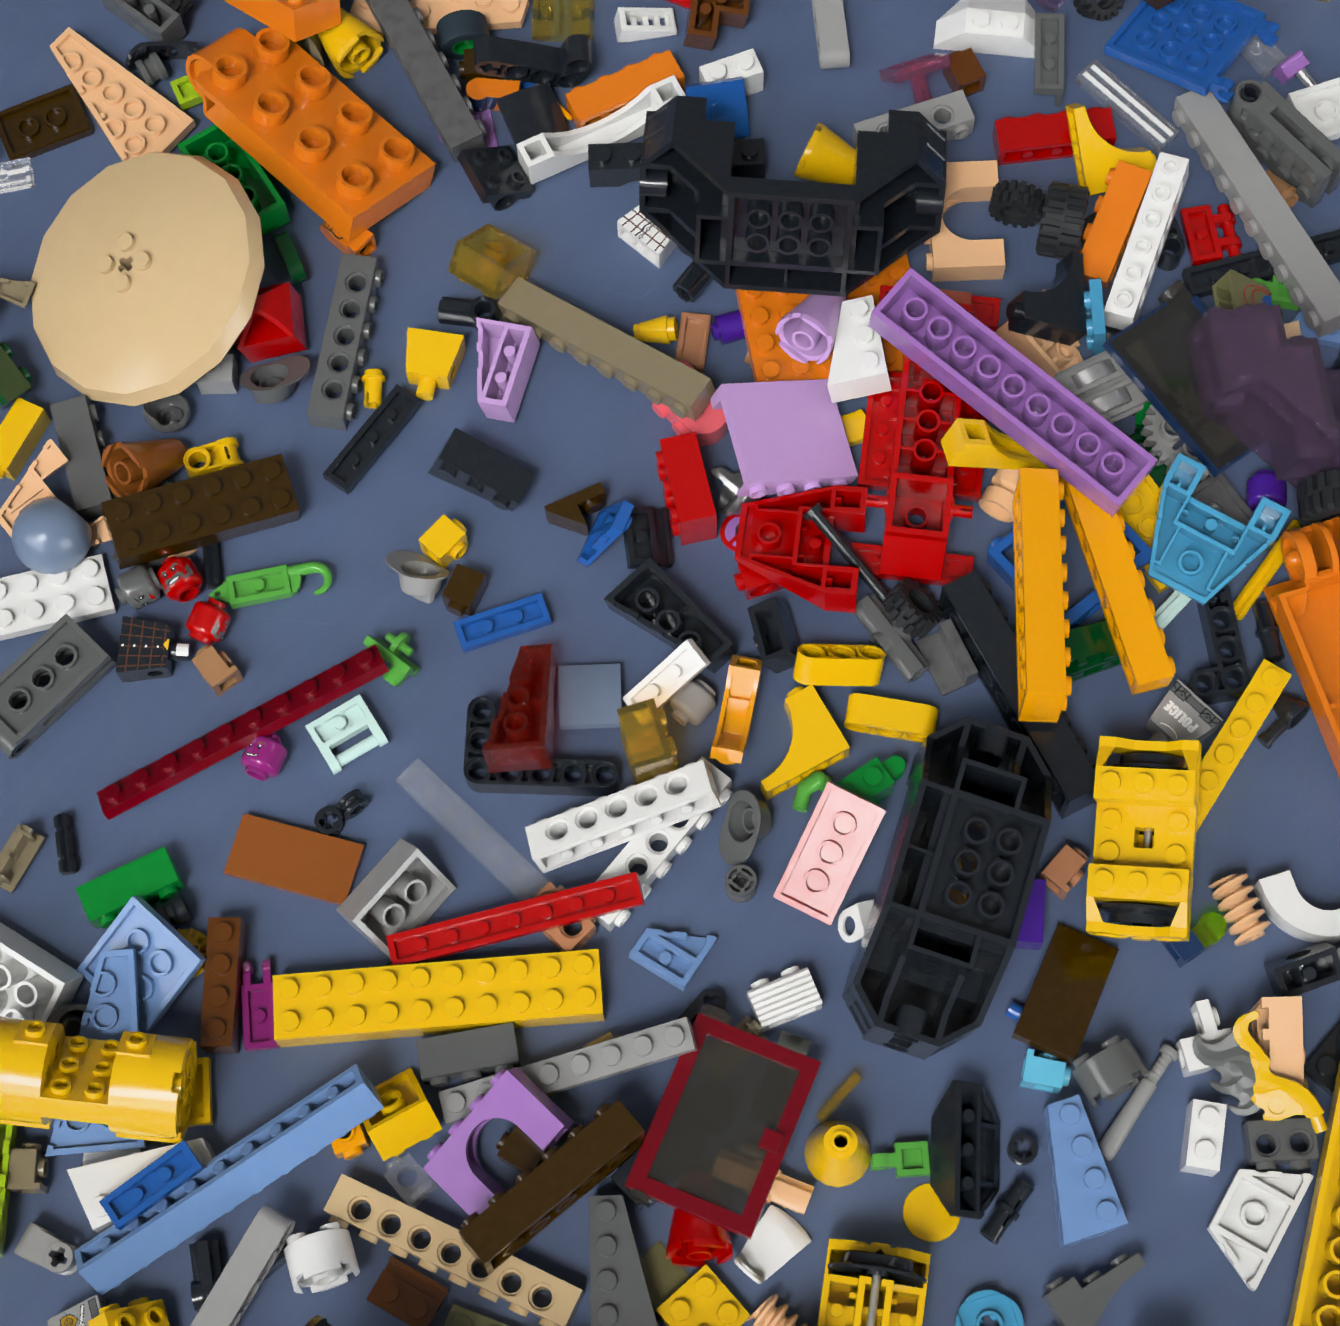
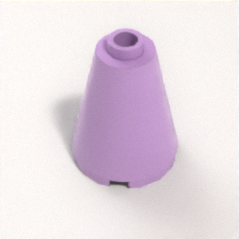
M811 294L784 315L775 329L776 335L779 334L781 339L779 342L781 349L791 358L805 364L809 360L817 361L816 364H820L828 359L834 347L842 301H846V296Z

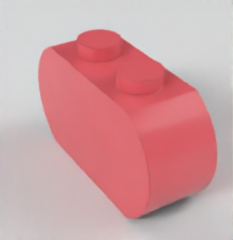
M677 360L694 369L687 361ZM711 401L696 422L686 416L685 418L678 417L668 406L662 403L660 405L652 403L655 413L662 419L666 417L673 424L672 428L677 435L696 432L699 446H709L717 443L728 431L723 409H713Z

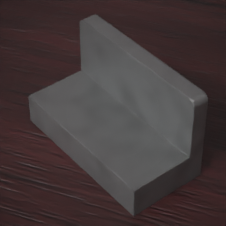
M951 618L939 623L937 632L916 641V647L930 665L928 671L942 696L976 682L978 670Z

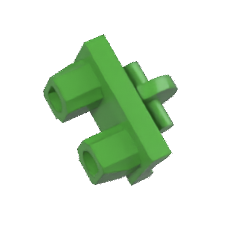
M389 632L385 640L391 643V645H388L379 637L372 638L370 635H367L363 641L367 648L376 644L383 658L391 664L388 668L389 672L383 675L387 682L393 686L400 687L408 676L416 677L421 669L401 654L403 652L410 657L414 653V649L408 645L411 639L408 633L402 632L395 636Z

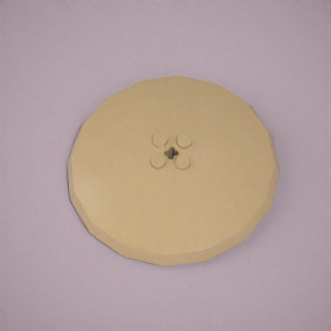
M150 152L106 167L69 197L43 236L31 282L35 283L31 294L33 327L57 376L90 400L138 406L181 393L223 360L252 316L265 267L260 217L239 180L203 156Z

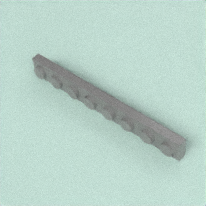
M683 1017L519 1067V1069L548 1096L691 1053L698 1049L690 1019ZM495 1075L438 1092L445 1124L452 1125L460 1118L464 1120L471 1112L469 1109L470 1104L480 1094L486 1095L493 1087L490 1081Z

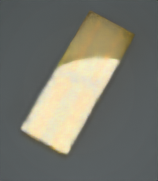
M854 1072L816 1114V1119L820 1123H825L861 1083L862 1078Z

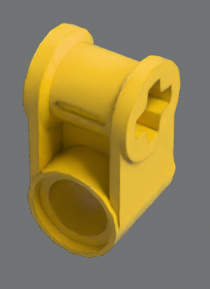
M226 437L209 444L190 448L183 457L189 478L244 464L245 462L240 460L238 453V440L234 437ZM198 462L206 463L201 468H193Z

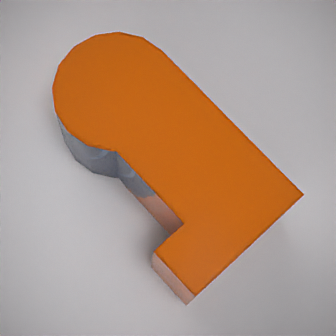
M474 78L467 83L466 96L476 112L487 109L500 111L496 102L497 99L520 91V81Z

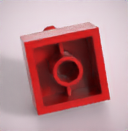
M289 282L258 290L252 316L237 337V349L251 363L307 350L302 297Z

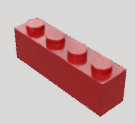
M1091 107L1087 109L1089 121L1097 134L1107 143L1115 146L1117 137L1111 107ZM1066 110L1045 115L1035 113L1027 117L1018 118L1007 116L994 122L992 137L997 166L1074 157Z

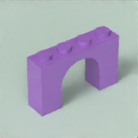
M518 1067L508 1070L502 1069L490 1081L493 1087L486 1095L480 1094L470 1104V1114L464 1120L460 1118L451 1126L448 1131L451 1136L444 1144H437L427 1155L429 1162L423 1167V1170L469 1216L474 1212H478L480 1215L490 1206L488 1201L496 1193L504 1189L486 1172L478 1158V1137L483 1127L490 1120L502 1118L513 1122L542 1150L554 1147L574 1123Z

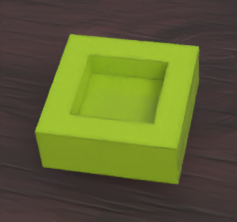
M187 75L170 82L182 111L203 103V99L194 90Z

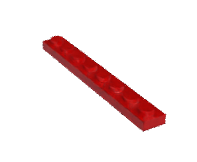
M632 872L386 936L392 966L417 964L643 906L645 901L639 875L637 872Z

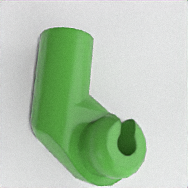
M814 771L799 781L792 809L798 812H807L811 794L818 790L823 792L831 778L825 775L824 772Z

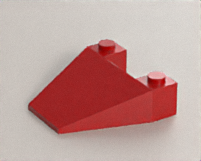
M835 485L742 503L734 556L735 561L825 611L856 613L859 568L830 565L831 542L812 520L807 522L802 515L819 502L824 507L821 512L837 531L865 533L868 488Z

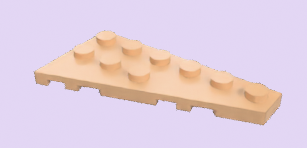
M354 0L350 14L378 31L380 35H384L366 1ZM412 0L409 2L412 9L415 7L419 9L424 23L421 24L424 30L430 29L433 35L437 34L436 26L443 16L459 10L479 11L485 15L489 30L522 28L530 5L529 0Z
M70 27L49 46L58 63L122 161L150 152L170 153L196 126L194 119Z

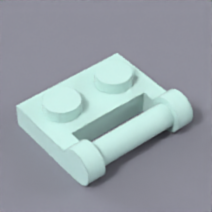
M360 694L305 726L334 775L342 771L341 767L376 746L383 747L389 743ZM369 728L372 735L336 756L333 755L331 751L333 748Z

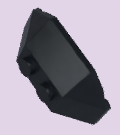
M953 1080L931 1117L930 1186L950 1216L980 1220L985 1214L984 1211L991 1205L999 1192L1000 1122L991 1102L985 1095L986 1090L983 1084Z

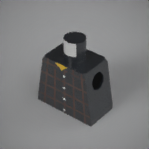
M123 616L116 673L122 682L168 678L173 675L174 661H191L192 644L177 642V635L171 626Z

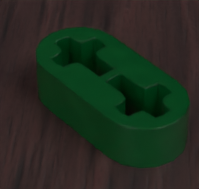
M285 231L273 236L293 285L308 280L288 232Z

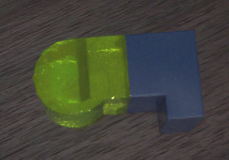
M1209 912L1204 914L1196 926L1190 929L1189 941H1161V943L1178 967L1181 968L1217 944L1226 933L1227 923L1220 914Z

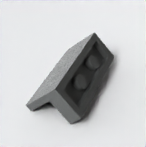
M1036 13L1034 26V94L1054 95V106L1060 107L1064 92L1065 14Z

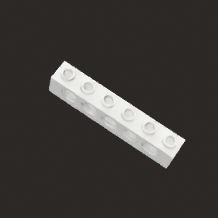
M1164 152L1159 154L1104 309L1105 326L1124 330L1138 321L1189 176V159Z
M701 757L698 761L704 760L711 771L722 807L733 793L731 791L732 779L704 757ZM713 810L687 819L688 822L683 827L678 828L671 825L631 840L596 882L631 873L630 869L632 866L643 864L647 867V871L639 876L645 900L652 890L649 887L657 877L662 879L672 866L670 861L677 853L682 855L692 843L690 837L697 829L702 831L709 824L713 817L710 813ZM656 840H663L668 844L667 848L661 852L652 850L650 845ZM630 909L596 917L595 919L611 932L615 926L622 927L630 917L631 912L629 911Z
M704 760L688 763L684 767L669 773L659 774L653 779L640 784L630 785L624 790L611 795L601 796L595 801L582 806L570 808L556 816L538 820L536 823L525 827L532 859L540 870L546 873L721 807L713 775Z

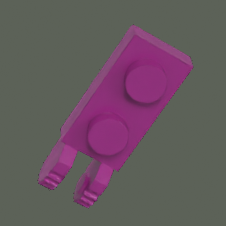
M271 959L263 960V983L253 984L254 969L251 961L243 962L241 997L245 1051L279 1049V1045L274 1040Z

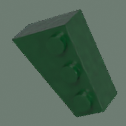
M1106 619L1095 624L1070 629L1069 637L1065 638V647H1070L1071 661L1070 666L1066 667V676H1071L1072 682L1121 665Z

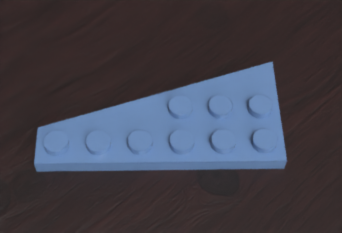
M136 949L100 951L90 988L91 993L81 1021L82 1026L79 1036L89 1039H113L120 1041L123 1031L140 1032ZM55 1119L52 1137L45 1156L147 1147V1140L116 1137V1133L111 1132L106 1124Z

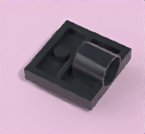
M509 145L461 150L457 157L482 203H491L496 211L509 208L517 199L530 198L534 192L532 185Z

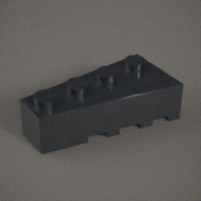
M650 557L604 598L610 610L675 650L687 639L692 638L711 662L706 669L714 674L737 653L734 643Z

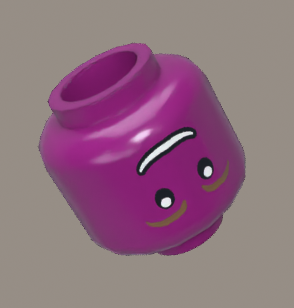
M272 733L268 736H258L252 740L241 756V764L245 768L244 772L259 781H267L268 778L277 777L287 757V749L281 744L282 739Z

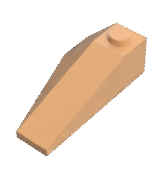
M1008 320L994 332L1052 378L1058 372L1084 361L1078 350L1080 346L1079 341L1068 346L1008 330Z

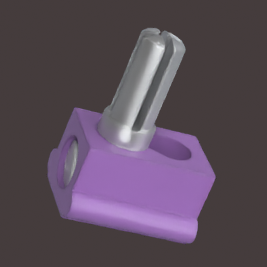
M1301 50L1296 51L1277 65L1272 72L1273 77L1277 78L1282 85H1285L1294 77L1300 79L1306 87L1317 84L1306 70L1310 62L1305 58Z

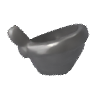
M723 466L711 469V473L723 482L718 499V509L722 514L726 516L738 515L741 512L742 503L761 500V498L752 499L750 496L737 497V491L744 484L741 472H732Z

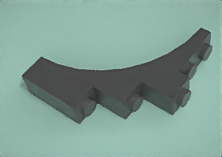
M1127 1252L1110 1262L1113 1269L1104 1275L1099 1270L1082 1280L1085 1285L1083 1288H1081L1075 1277L1066 1281L1063 1276L1046 1286L1049 1293L1042 1299L1060 1326H1096L1109 1300L1128 1278L1146 1265L1139 1252L1131 1258Z

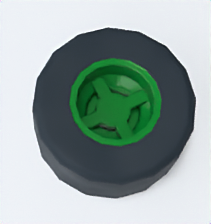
M475 10L451 12L443 16L436 26L440 50L446 57L456 60L464 59L463 49L473 48V42L476 38L485 35L490 36L485 15Z

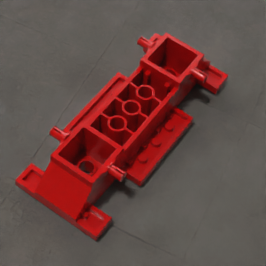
M880 286L878 304L894 286ZM939 289L989 329L997 331L1001 298L971 295L970 292ZM903 353L901 372L888 371L892 391L869 395L867 398L857 487L887 491L886 496L867 493L866 507L884 508L885 519L882 545L851 542L850 547L877 579L894 581L911 579L912 582L915 580L920 584L944 586L973 571L974 556L945 553L949 525L953 517L972 519L973 506L955 504L954 499L979 502L983 468L948 466L941 439L957 418L985 420L987 424L988 419ZM918 515L923 519L924 523L913 525L909 522L908 517Z

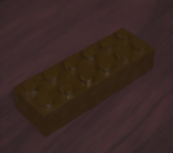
M282 454L101 502L102 515L120 570L298 521L300 513Z
M619 1100L613 1105L607 1102L600 1107L594 1114L596 1119L586 1127L584 1124L577 1126L568 1135L569 1141L561 1148H558L556 1145L542 1156L541 1160L543 1162L534 1170L530 1167L516 1177L515 1182L517 1184L507 1192L503 1189L496 1193L488 1201L490 1206L480 1215L478 1212H474L462 1222L461 1226L463 1229L459 1231L462 1242L488 1275L598 1185L642 1146L645 1139V1130Z

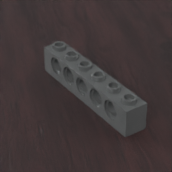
M342 253L307 410L311 426L347 431L349 420L353 421L354 394H358L361 388V376L358 375L360 366L364 367L366 364L367 350L364 347L366 340H370L372 336L373 325L370 319L372 313L376 314L378 296H376L377 287H382L384 271L380 269L376 257ZM356 287H365L361 291H353ZM351 313H359L354 318L347 317ZM344 340H353L350 344H341ZM340 366H347L344 371H335ZM333 393H342L338 398H329Z

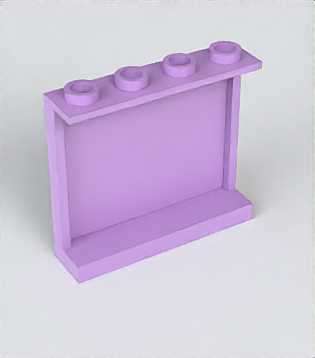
M828 379L721 384L710 398L712 408L723 409L744 483L737 491V497L750 496L752 499H757L765 495L777 494V496H783L835 485L849 486L858 477L837 403L831 402L827 387Z

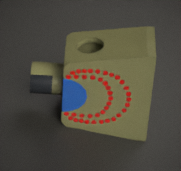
M1231 269L1212 285L1219 331L1221 333L1255 338L1270 326H1278L1281 323L1283 312L1281 309L1273 307L1271 293L1267 286Z

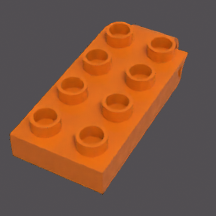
M236 28L188 56L186 60V73L194 90L203 99L204 115L348 242L431 186L435 162L297 43L272 28L261 29L257 32L256 36L245 29Z
M1339 515L1330 520L1318 521L1306 527L1294 528L1283 532L1281 535V552L1290 580L1265 587L1263 590L1340 779Z

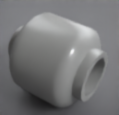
M691 680L670 699L671 708L674 710L671 715L683 726H686L687 723L699 726L715 709L716 702L714 697L716 694L702 680Z

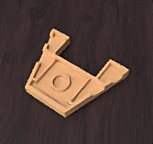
M49 439L43 446V450L36 460L32 462L21 482L15 487L0 509V524L11 538L13 523L21 509L33 500L47 496L57 498L44 480L67 464L69 460L52 439ZM102 515L90 524L92 529L91 547L111 541Z

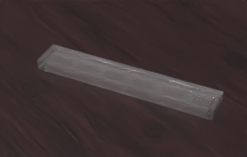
M419 758L396 779V783L519 900L523 901L533 898L549 883L542 874Z

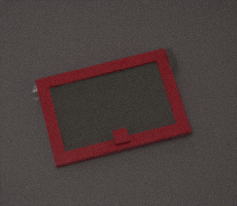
M703 1004L692 1026L698 1050L679 1057L626 1181L625 1188L631 1190L629 1198L636 1202L647 1204L650 1198L751 1240L820 1069L821 1061L730 1026L732 1016L728 1012L713 1005Z

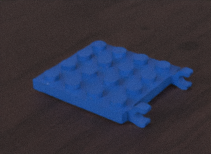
M1142 0L1105 44L1104 54L1206 97L1211 91L1219 101L1228 103L1234 95L1230 90L1235 85V82L1228 78H1222V75L1255 35L1259 37L1262 43L1273 47L1279 39V36L1275 34L1280 29V25L1272 21H1266V13L1235 0H1175L1158 10H1155Z

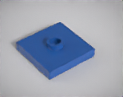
M742 76L685 85L686 96L707 98L706 120L735 122L734 138L750 136L744 79Z

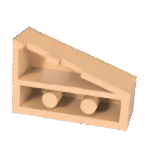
M1302 996L1261 997L1249 1010V1012L1258 1010L1260 1013L1257 1019L1250 1022L1251 1036L1270 1058V1070L1275 1075L1297 1081L1308 1088L1307 1079L1304 1078L1305 1049L1303 1046Z

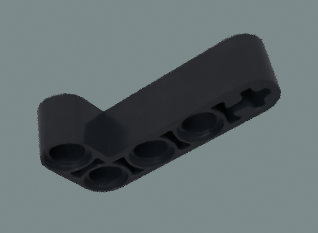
M583 34L568 36L560 48L486 35L476 38L473 42L474 69L482 75L536 84L549 82L554 87L574 88L582 83L592 68L591 40Z
M1227 584L1206 604L1202 605L1196 602L1211 668L1195 671L1191 675L1186 687L1206 705L1239 699L1249 683V672L1230 588ZM1220 620L1225 624L1226 628L1219 629L1212 621ZM1219 650H1229L1233 657L1225 658L1220 654ZM1225 679H1235L1239 687L1233 688L1229 686ZM1194 683L1205 684L1209 691L1201 692L1197 690Z

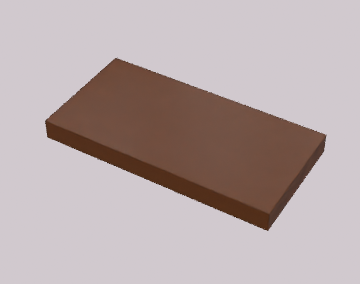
M243 813L223 873L233 878L340 906L352 892L365 846Z

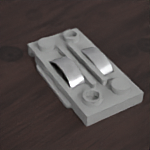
M1139 339L1125 348L1124 351L1159 392L1164 395L1168 389ZM1107 351L1064 369L1054 377L1057 382L1111 424L1141 411L1144 404L1149 402Z

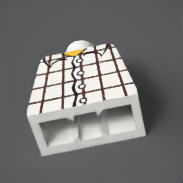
M639 206L617 221L618 237L659 269L676 247V244L639 212Z

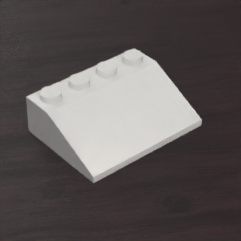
M0 922V1017L46 1022L54 1010L60 1006L71 1004L84 975Z

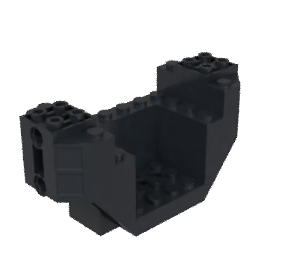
M675 96L658 110L647 111L640 161L639 212L667 235L694 260V263H697L725 289L845 297L899 258L940 232L946 191L947 131L938 130L920 112L889 110L886 132L858 130L852 185L732 177L735 122L706 120V97Z
M965 717L928 735L914 756L906 782L908 790L857 959L850 967L842 994L850 1013L863 1035L862 1040L923 1060L963 1040L982 1025L1016 947L1051 823L1052 776L1030 737L1010 731L1000 725L986 723L970 717ZM967 827L981 831L982 840H973L967 833ZM966 858L970 860L973 864V871L965 872L961 870L958 865V859ZM955 889L960 891L964 897V903H953L949 898V890Z

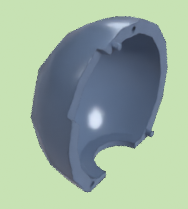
M47 496L33 500L20 510L13 523L11 541L16 556L26 567L42 574H59L71 570L85 558L91 547L92 529L68 505L55 497Z

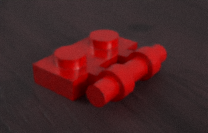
M1228 204L1219 205L1217 207L1218 214L1214 215L1210 205L1180 210L1179 216L1192 266L1221 260L1223 258L1222 251L1228 252L1229 257L1241 255V239L1239 236H1236L1234 228L1236 219L1234 214L1230 212ZM1219 227L1223 230V238H1218L1216 228Z

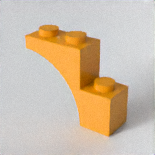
M733 655L730 661L720 716L710 753V758L717 759L722 764L742 763L749 741L754 706L759 692L763 668L760 659Z

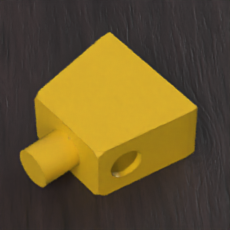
M408 327L406 374L410 384L418 385L416 391L417 398L431 401L434 397L435 388L448 390L452 387L467 349L464 335Z

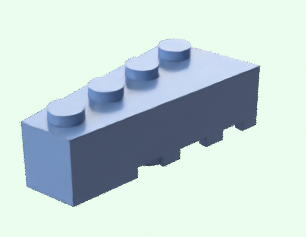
M1079 1094L1047 1105L1043 1115L1050 1158L1051 1182L1055 1199V1215L1058 1224L1059 1249L1122 1229L1128 1224Z

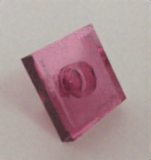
M930 53L881 69L879 73L883 82L899 83L909 80L914 103L917 104L933 99L926 74L951 66L948 54Z

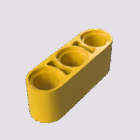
M802 644L797 649L793 678L798 683L804 685L876 686L881 680L886 653L881 648L872 645Z
M853 693L848 697L844 727L855 732L923 743L928 735L936 732L939 710L934 706Z

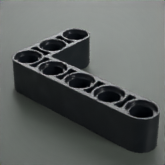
M484 696L476 697L469 703L467 708L463 771L467 785L474 792L608 796L616 793L619 789L618 768L611 761L496 757L498 714L495 704L491 699ZM485 709L491 712L486 719L481 720L475 717L480 710ZM481 739L489 742L487 747L481 750L473 747L474 743ZM482 769L487 772L486 776L481 780L471 778L472 773L476 770ZM510 770L519 773L513 781H506L502 778L505 772ZM541 771L550 774L548 780L544 782L536 781L534 776ZM577 772L582 775V778L576 783H570L565 780L567 775ZM603 773L611 774L614 777L607 784L598 782L597 778Z

